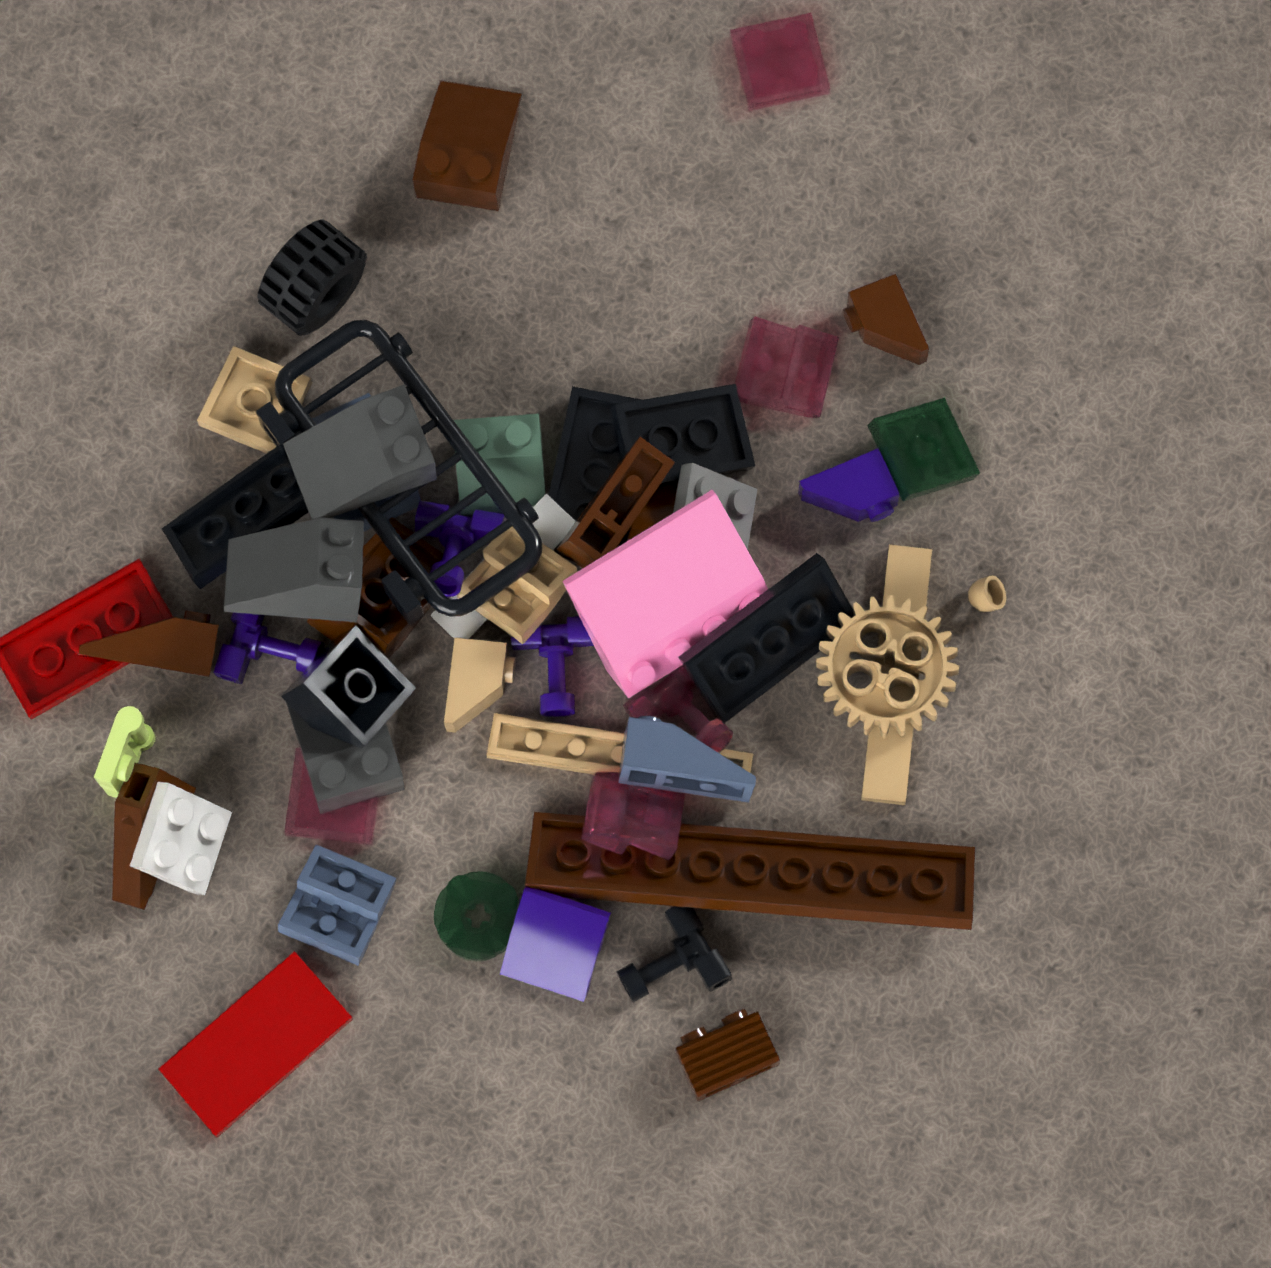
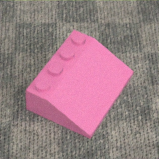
M713 490L705 493L562 581L606 671L628 698L682 666L683 664L678 658L680 655L768 590L760 571Z

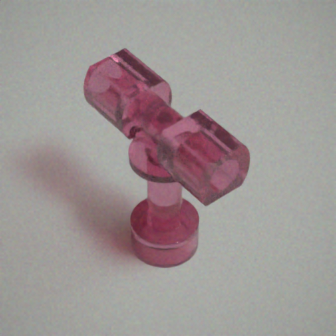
M683 665L670 672L668 677L653 690L646 687L623 704L626 713L632 718L641 716L659 718L663 713L668 717L679 715L697 733L696 739L718 753L730 743L733 737L732 730L721 719L709 721L691 703L693 698V691L691 689L695 684Z

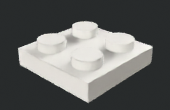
M157 782L130 866L188 892L205 895L232 812L170 783Z

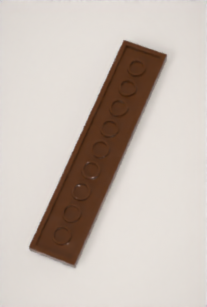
M534 812L525 887L543 890L567 898L971 930L973 923L975 847Z

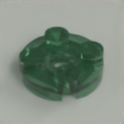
M475 871L464 875H457L448 882V885L440 892L436 900L434 924L441 941L454 955L469 961H488L506 950L520 901L515 889L503 878L495 874ZM476 905H484L485 913L491 914L490 921H482L480 928L472 927V920L466 917L467 911L475 910Z

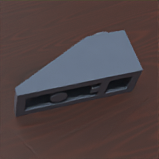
M653 716L629 717L623 740L618 783L749 803L755 787L756 776L672 723L662 722L659 718Z

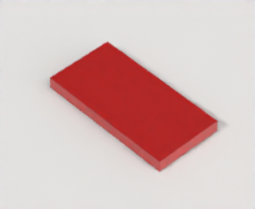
M139 558L0 637V667L28 717L32 720L130 664L78 654L80 644L172 618L173 615Z
M294 951L158 1070L215 1137L218 1138L348 1025L353 1018Z

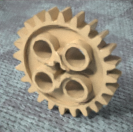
M893 595L888 596L885 607H879L875 597H870L869 610L866 611L857 602L853 603L854 617L850 618L842 612L838 614L841 629L828 625L827 635L833 642L820 641L819 650L828 656L817 658L816 668L828 672L819 675L817 682L819 686H831L823 694V700L825 702L838 700L833 709V714L839 716L846 711L850 713L847 721L849 728L854 726L859 720L863 721L864 735H868L874 725L880 726L882 738L887 737L889 727L893 726L896 727L899 735L904 737L907 723H911L918 731L922 730L921 716L925 715L932 721L937 719L934 704L947 708L949 699L942 691L955 692L957 683L947 677L958 675L959 665L947 661L957 657L958 650L956 647H944L951 640L952 633L950 631L937 633L941 625V618L936 617L927 622L925 620L927 606L924 605L916 613L911 612V599L909 598L904 601L901 608L895 607ZM877 632L885 638V642L880 647L869 648L863 644L861 639L866 633ZM910 645H919L926 650L927 655L922 660L911 661L906 658L903 651ZM850 654H859L862 658L866 660H853L850 658ZM887 659L894 661V668H891L888 674L881 672V665H884ZM864 672L869 675L872 682L866 688L858 689L849 684L848 678L853 673ZM921 673L925 676V679L918 680L911 674ZM906 685L913 691L914 695L908 701L899 702L892 698L890 691L895 686Z

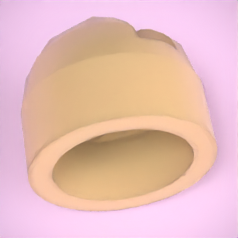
M991 575L978 579L972 583L968 591V601L980 612H992L1001 609L1006 602L1005 588L996 576Z

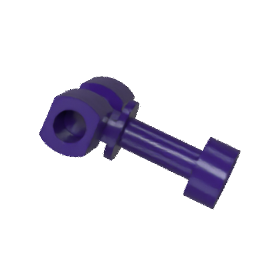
M420 501L415 517V532L447 511L450 505ZM475 509L473 517L455 515L426 536L438 537L440 543L445 547L442 560L431 566L429 574L505 521L504 514ZM457 565L434 582L446 597H454L461 591L464 572Z
M233 613L231 621L236 627L230 645L222 644L213 673L220 679L242 684L250 659L258 660L262 653L296 661V670L304 672L325 649V644L322 641L307 637L300 645L267 636L268 629L266 626H262L265 615Z
M580 616L567 617V624L543 625L542 622L524 644L511 636L513 650L539 649V656L548 658L549 693L540 696V714L546 717L574 715L575 695L566 693L565 657L574 654L573 647L594 646Z

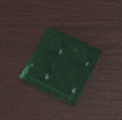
M945 398L876 417L867 425L895 482L902 501L972 481L980 474Z

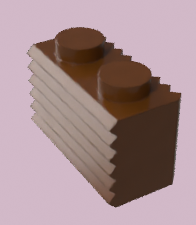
M746 1009L736 1011L721 1019L723 1027L707 1033L705 1027H702L680 1038L683 1045L675 1048L676 1054L697 1101L717 1094L780 1064L779 1056L758 1011L750 1015L747 1014Z

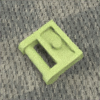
M133 706L123 707L117 713L94 775V779L107 795L117 798L123 782L129 780L134 763L139 762L142 751L151 748L155 742L154 731L149 725L144 723L143 715Z

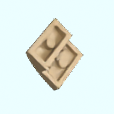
M513 527L492 540L483 550L484 560L463 581L461 591L457 595L458 598L468 594L524 553V541ZM542 543V554L539 562L533 569L475 609V611L524 644L563 596L566 588L562 581L578 572L577 567Z

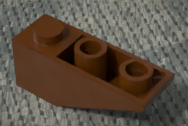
M135 762L129 780L123 782L115 801L112 900L145 910L158 878L131 867L130 863L157 782L170 783L194 794L196 788L160 768Z

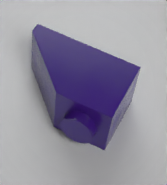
M879 448L799 481L798 494L802 501L857 522L867 518L871 522H876L888 517L894 512L893 507L898 506L900 495Z

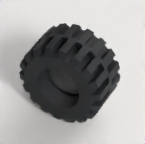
M324 219L314 221L290 238L274 257L261 281L257 297L259 299L258 302L300 336L308 335L325 325L352 295L362 277L367 254Z

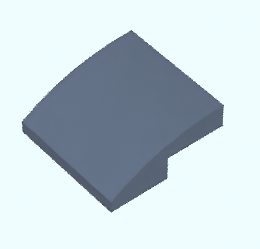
M316 844L297 880V889L278 924V932L359 966L391 896L396 878Z

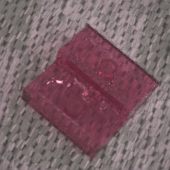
M753 317L749 322L735 380L740 402L794 415L819 418L825 400L839 337L802 325H798L793 329L759 317Z
M596 772L591 782L581 839L620 855L624 853L630 844L670 860L677 850L685 793L618 783L619 772Z

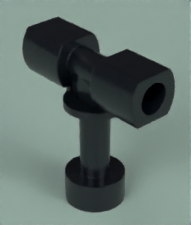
M673 906L665 911V916L677 938L671 940L674 950L638 970L633 963H630L616 971L633 1003L649 994L646 985L682 965L687 972L696 968L709 992L722 987L733 979L717 948L711 950L701 933L704 930V926L694 908Z

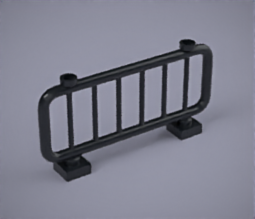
M354 320L319 341L287 363L279 371L275 380V395L284 410L278 413L271 402L256 411L258 420L263 430L284 458H287L283 443L294 438L297 432L303 433L316 425L309 415L311 412L387 361L406 385L408 395L412 394L431 418L429 422L421 426L424 435L437 427L456 451L453 456L436 467V476H439L462 460L481 484V487L405 540L400 537L384 513L426 484L398 493L379 507L373 502L359 507L358 510L409 576V578L403 580L395 569L381 579L384 592L409 626L424 616L420 603L424 598L438 613L449 617L466 615L530 572L539 562L542 554V539L532 524L539 517L525 497L517 503L406 359L413 352L404 337L398 332L390 338L387 332L377 323L368 320ZM366 337L374 343L381 355L305 407L301 405L292 391L293 381L355 338ZM488 493L507 520L428 574L409 547ZM513 527L524 541V553L459 599L447 598L434 581Z

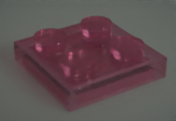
M811 13L730 30V38L748 111L830 94V85Z

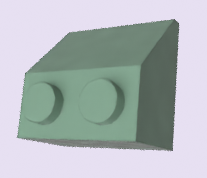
M539 414L454 420L517 503L525 497L534 507L546 494ZM462 460L456 463L459 502L481 487V484ZM488 493L461 511L462 516H473L475 509L503 514Z

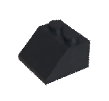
M355 625L333 639L281 697L311 728L356 747L363 748L413 693L416 687Z

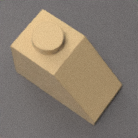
M454 638L444 725L447 732L456 733L504 695L505 682L513 683L516 657H509L507 643Z

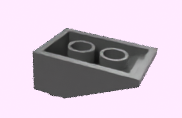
M405 385L365 398L283 443L311 519L331 518L437 480L434 458Z
M316 518L229 539L224 612L357 622L362 590L364 521Z
M286 702L320 815L405 790L403 775L386 723L365 747L359 748L311 728Z

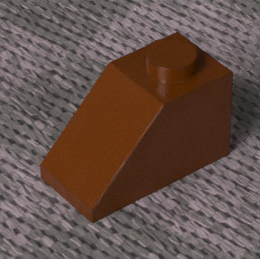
M896 274L848 292L847 308L843 309L844 318L852 333L859 332L863 343L918 365L927 362L928 344Z

